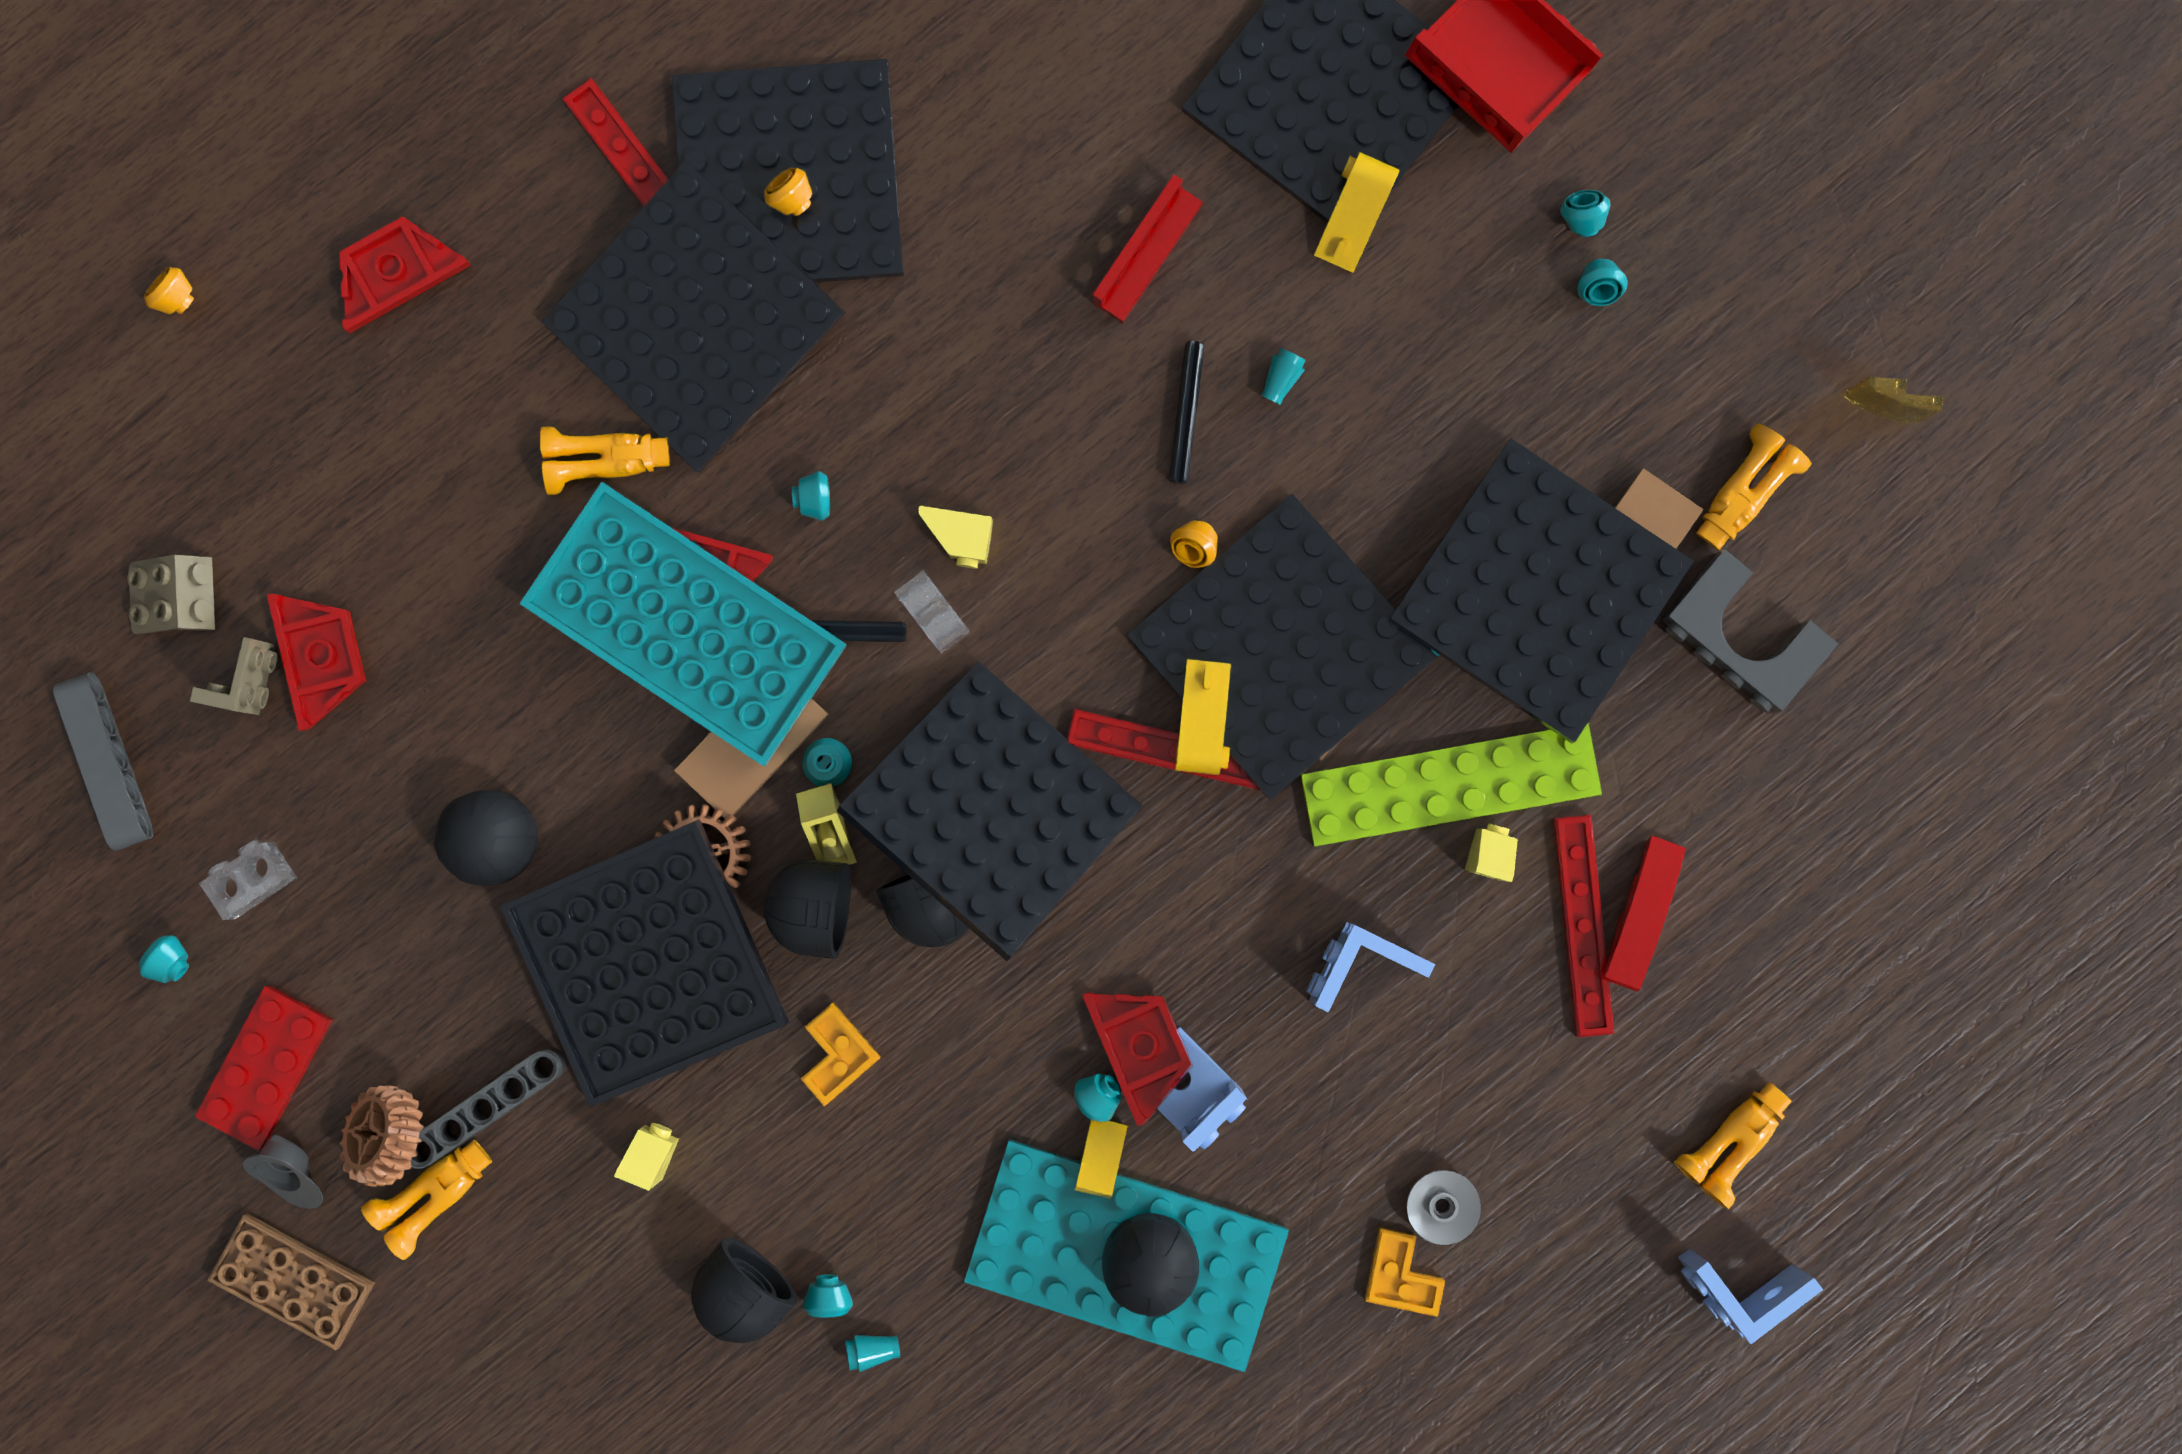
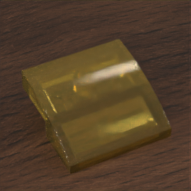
M1868 377L1846 390V398L1868 412L1890 420L1917 424L1942 411L1943 396L1906 394V379Z

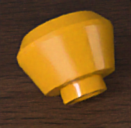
M793 167L783 171L768 184L764 191L765 203L784 215H800L811 204L809 199L812 191L807 175L802 169Z
M175 267L166 268L152 282L144 294L147 307L169 315L175 311L179 314L183 313L192 303L194 297L190 295L192 286L182 270Z
M1194 520L1179 527L1172 533L1170 537L1172 552L1183 564L1194 568L1206 567L1211 565L1216 558L1218 537L1210 524Z

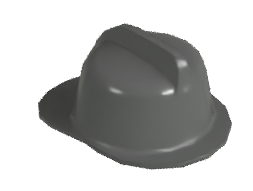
M279 1135L271 1136L258 1155L248 1156L243 1160V1168L250 1176L264 1183L287 1202L307 1209L318 1208L323 1203V1194L320 1188L308 1177L310 1170L308 1154L296 1144Z

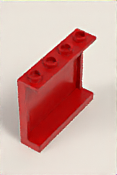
M1457 0L1428 30L1424 28L1415 37L1405 54L1415 66L1510 153L1590 74L1604 55L1591 40L1578 32L1565 16L1555 11L1545 0Z

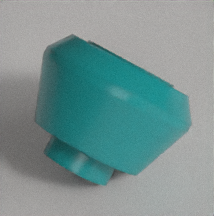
M1582 190L1569 195L1560 207V213L1572 232L1581 237H1590L1597 234L1604 227L1611 204L1609 198L1600 191Z
M1596 259L1584 267L1577 285V292L1583 301L1591 305H1610L1625 293L1628 286L1627 277L1613 261L1609 259Z
M816 471L800 478L799 486H792L793 508H800L801 515L823 521L830 516L828 476L821 471Z
M822 738L814 741L807 747L802 758V768L805 776L813 784L820 787L831 783L835 787L845 781L850 774L852 758L849 750L843 743L832 738Z
M162 936L141 957L138 964L140 975L143 978L161 983H167L170 980L176 982L189 968V964L186 962L188 954L176 936Z
M1099 1073L1084 1077L1075 1084L1074 1100L1079 1110L1087 1118L1096 1122H1107L1112 1119L1121 1102V1087L1118 1081L1110 1075Z
M823 1274L816 1276V1282L809 1284L802 1307L812 1317H837L849 1312L853 1306V1300L846 1283L838 1280V1275Z

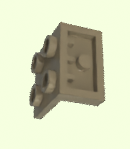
M244 637L232 686L208 682L207 689L193 687L190 701L226 710L259 715L260 710L265 707L269 696V690L266 685L269 673H272L276 667L277 653L274 652L276 645Z

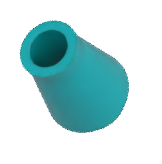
M1279 348L1277 355H1272L1265 387L1261 396L1281 405L1284 397L1305 371L1303 366L1306 360L1292 352Z
M854 1335V1339L845 1340L849 1371L858 1369L860 1373L891 1359L900 1358L897 1335Z

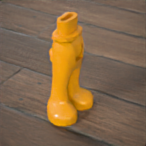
M1756 423L1749 433L1753 443L1752 450L1738 470L1717 493L1708 510L1709 513L1702 517L1705 522L1696 532L1701 539L1716 550H1720L1728 539H1735L1736 533L1743 530L1757 516L1770 496L1787 477L1792 474H1803L1812 464L1800 449L1792 444H1787L1780 451L1777 459L1760 482L1753 489H1749V484L1785 442V439L1780 434L1760 423Z
M541 427L540 449L544 459L589 453L601 455V458L595 460L542 461L543 480L547 495L561 493L565 483L571 480L626 477L646 471V468L649 472H654V467L670 466L667 437L652 438L651 434L642 436L629 433L568 436L561 434L555 427Z
M1770 1082L1767 1083L1760 1093L1754 1091L1750 1099L1737 1107L1723 1122L1717 1132L1698 1151L1693 1154H1682L1674 1161V1165L1689 1180L1698 1184L1699 1188L1707 1196L1727 1210L1735 1201L1731 1189L1732 1182L1744 1166L1766 1145L1779 1124L1777 1120L1782 1121L1785 1118L1782 1112L1792 1102ZM1736 1142L1737 1145L1731 1154L1705 1179L1708 1169L1713 1166L1720 1154L1731 1143Z
M473 1140L463 1149L457 1147L454 1153L448 1154L433 1163L409 1186L393 1198L388 1200L371 1199L361 1206V1212L371 1226L379 1231H386L410 1207L425 1195L430 1194V1199L426 1204L402 1223L388 1231L383 1237L392 1253L398 1258L406 1260L414 1252L419 1234L436 1217L456 1203L470 1189L475 1179L478 1180L483 1177L481 1171L491 1164L492 1160L476 1140Z

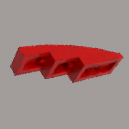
M1653 835L1647 840L1639 872L1632 881L1626 908L1620 914L1603 976L1604 980L1636 992L1640 990L1669 910L1686 852L1685 847Z

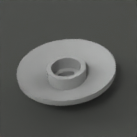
M1437 1170L1430 1172L1417 1180L1409 1192L1407 1199L1408 1219L1414 1230L1431 1243L1450 1245L1462 1241L1473 1232L1480 1218L1481 1203L1477 1190L1467 1178L1454 1171ZM1439 1199H1446L1448 1201V1207L1445 1211L1440 1212L1436 1210L1435 1204Z

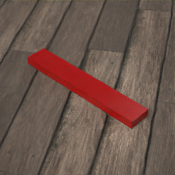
M590 78L562 99L644 207L666 183L668 178L593 79Z
M1074 709L1067 736L1068 743L1078 748L1175 770L1178 733ZM1230 755L1228 768H1221L1219 775L1179 771L1261 791Z
M1592 815L1553 818L1575 1036L1587 1037L1614 1034L1609 981L1603 979L1607 958Z

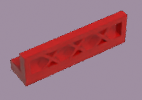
M1175 174L1093 293V305L1122 324L1203 205V201L1182 188L1183 180Z

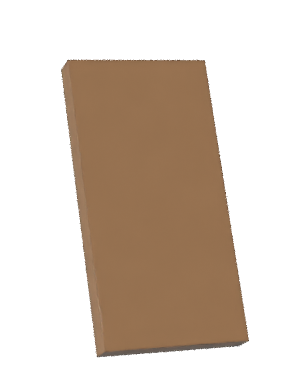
M1644 468L1639 471L1614 507L1675 549H1677L1704 510Z
M811 698L766 767L713 732H710L674 771L715 810L717 808L723 809L722 816L726 819L730 815H735L829 714Z
M248 1213L242 1216L207 1280L335 1351L341 1347L375 1282Z

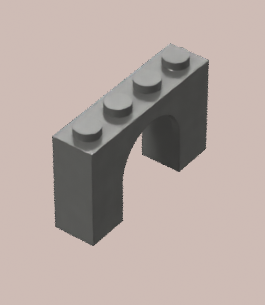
M1724 549L1711 558L1660 620L1668 625L1665 630L1673 638L1680 642L1686 640L1695 648L1693 653L1698 659L1709 666L1714 664L1724 673L1721 676L1728 684L1736 689L1742 687L1752 696L1750 701L1758 709L1765 713L1768 711L1772 713L1783 711L1839 643L1809 620L1799 623L1778 650L1766 660L1753 661L1735 653L1724 638L1722 617L1727 604L1753 572Z

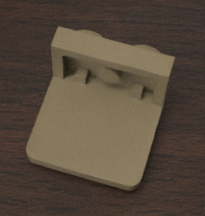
M170 555L130 563L127 576L130 590L129 620L134 634H147L168 630H215L212 557Z

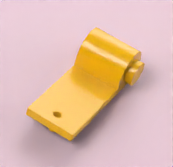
M1361 152L1357 158L1349 157L1341 177L1347 179V182L1314 256L1354 273L1399 174V169Z
M1187 659L1180 733L1176 752V771L1219 775L1221 768H1228L1230 747L1223 746L1231 664Z

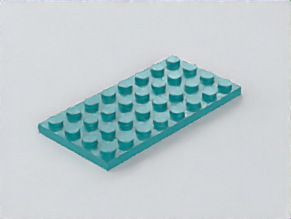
M603 482L596 489L520 602L522 606L764 767L767 766L847 646V644Z
M1009 1139L964 1280L965 1283L1242 1372L1246 1371L1288 1236V1228L1120 1174L1116 1176L1111 1199L1075 1190L1080 1161ZM1155 1213L1174 1219L1188 1231L1197 1249L1199 1276L1192 1295L1181 1306L1163 1316L1147 1317L1121 1307L1110 1295L1103 1277L1102 1256L1107 1239L1119 1224L1139 1214Z

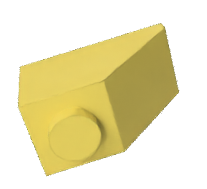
M919 506L918 513L949 557L957 560V566L977 569L978 563L987 564L993 527L992 517Z
M832 784L797 793L801 825L816 860L848 863L849 865L857 863L845 819L837 812L840 804Z
M1488 824L1487 829L1476 828L1465 871L1499 881L1512 882L1518 839L1509 837V829L1497 825Z
M651 1123L650 1127L647 1125L643 1126L637 1131L614 1177L649 1191L663 1180L679 1138L671 1136L672 1130L663 1125Z

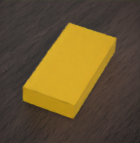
M1090 1121L1075 1190L1111 1199L1127 1125L1111 1121Z

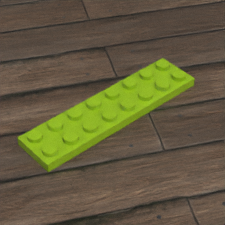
M1587 723L1576 742L1572 744L1552 730L1300 775L1314 847L1602 795L1589 723Z

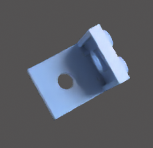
M1346 922L1338 940L1331 939L1322 959L1326 960L1327 963L1322 973L1315 972L1306 992L1311 995L1308 1001L1314 1006L1329 1012L1361 945L1428 978L1435 964L1354 924Z
M1179 1026L1177 1029L1193 1064L1188 1071L1190 1082L1183 1089L1174 1088L1158 1107V1110L1180 1131L1182 1141L1194 1152L1199 1146L1203 1150L1206 1149L1218 1137L1217 1128L1225 1120L1229 1123L1233 1122L1244 1111L1246 1107L1243 1105V1102L1247 1098L1242 1089Z
M1688 1249L1678 1257L1685 1267L1680 1272L1694 1289L1697 1288L1703 1296H1707L1703 1303L1716 1319L1719 1318L1726 1327L1729 1326L1732 1330L1735 1329L1738 1335L1742 1338L1745 1337L1750 1344L1754 1343L1823 1290L1814 1277L1791 1264L1741 1303H1738L1708 1261L1691 1249Z

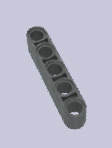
M88 672L55 684L53 687L54 698L107 844L113 851H119L153 838V827L100 680L93 672Z
M546 1048L532 1054L422 1129L419 1133V1139L430 1146L431 1154L428 1159L423 1158L418 1153L416 1147L418 1155L412 1157L411 1167L422 1169L435 1163L559 1079L566 1069L564 1055L554 1048ZM542 1057L549 1058L554 1065V1070L549 1076L543 1074L539 1069V1061ZM511 1078H516L522 1083L523 1092L520 1096H515L510 1092L508 1083ZM480 1099L488 1100L491 1103L492 1113L490 1117H485L479 1112L478 1103ZM450 1120H455L460 1124L461 1135L459 1138L453 1137L449 1133L448 1123Z

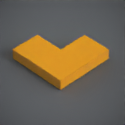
M834 1002L805 1026L807 1031L828 1055L805 1074L801 1080L825 1107L881 1058Z
M1379 1227L1364 1298L1365 1301L1438 1317L1445 1280L1444 1278L1410 1271L1416 1235Z

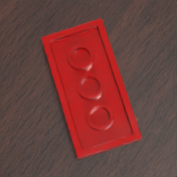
M270 985L264 986L195 1117L248 1146L261 1151L274 1132L333 1019Z

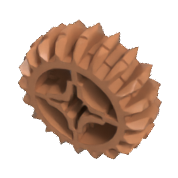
M703 804L699 816L696 807L690 805L687 807L688 818L679 810L674 812V818L678 824L675 825L670 820L663 821V826L669 832L700 819L701 823L712 825L720 830L727 839V842L721 844L710 842L713 849H718L717 852H714L717 858L730 853L729 863L724 871V875L732 887L738 888L741 885L734 874H748V870L745 867L739 866L740 861H751V855L741 854V848L749 847L751 842L750 840L738 841L737 837L744 834L746 829L743 826L737 827L734 830L731 829L737 820L734 815H730L723 822V809L717 808L711 817L710 805ZM656 832L655 838L664 835L665 833Z
M379 1085L378 1087H370L366 1093H360L358 1102L352 1103V1112L350 1115L345 1116L347 1122L345 1128L341 1130L343 1132V1140L339 1143V1146L343 1147L340 1155V1160L344 1161L343 1171L349 1173L350 1179L372 1187L377 1185H393L396 1179H402L404 1170L411 1169V1159L418 1155L416 1152L417 1144L422 1142L419 1139V1133L424 1127L419 1124L423 1112L417 1110L419 1101L413 1099L412 1093L395 1086Z

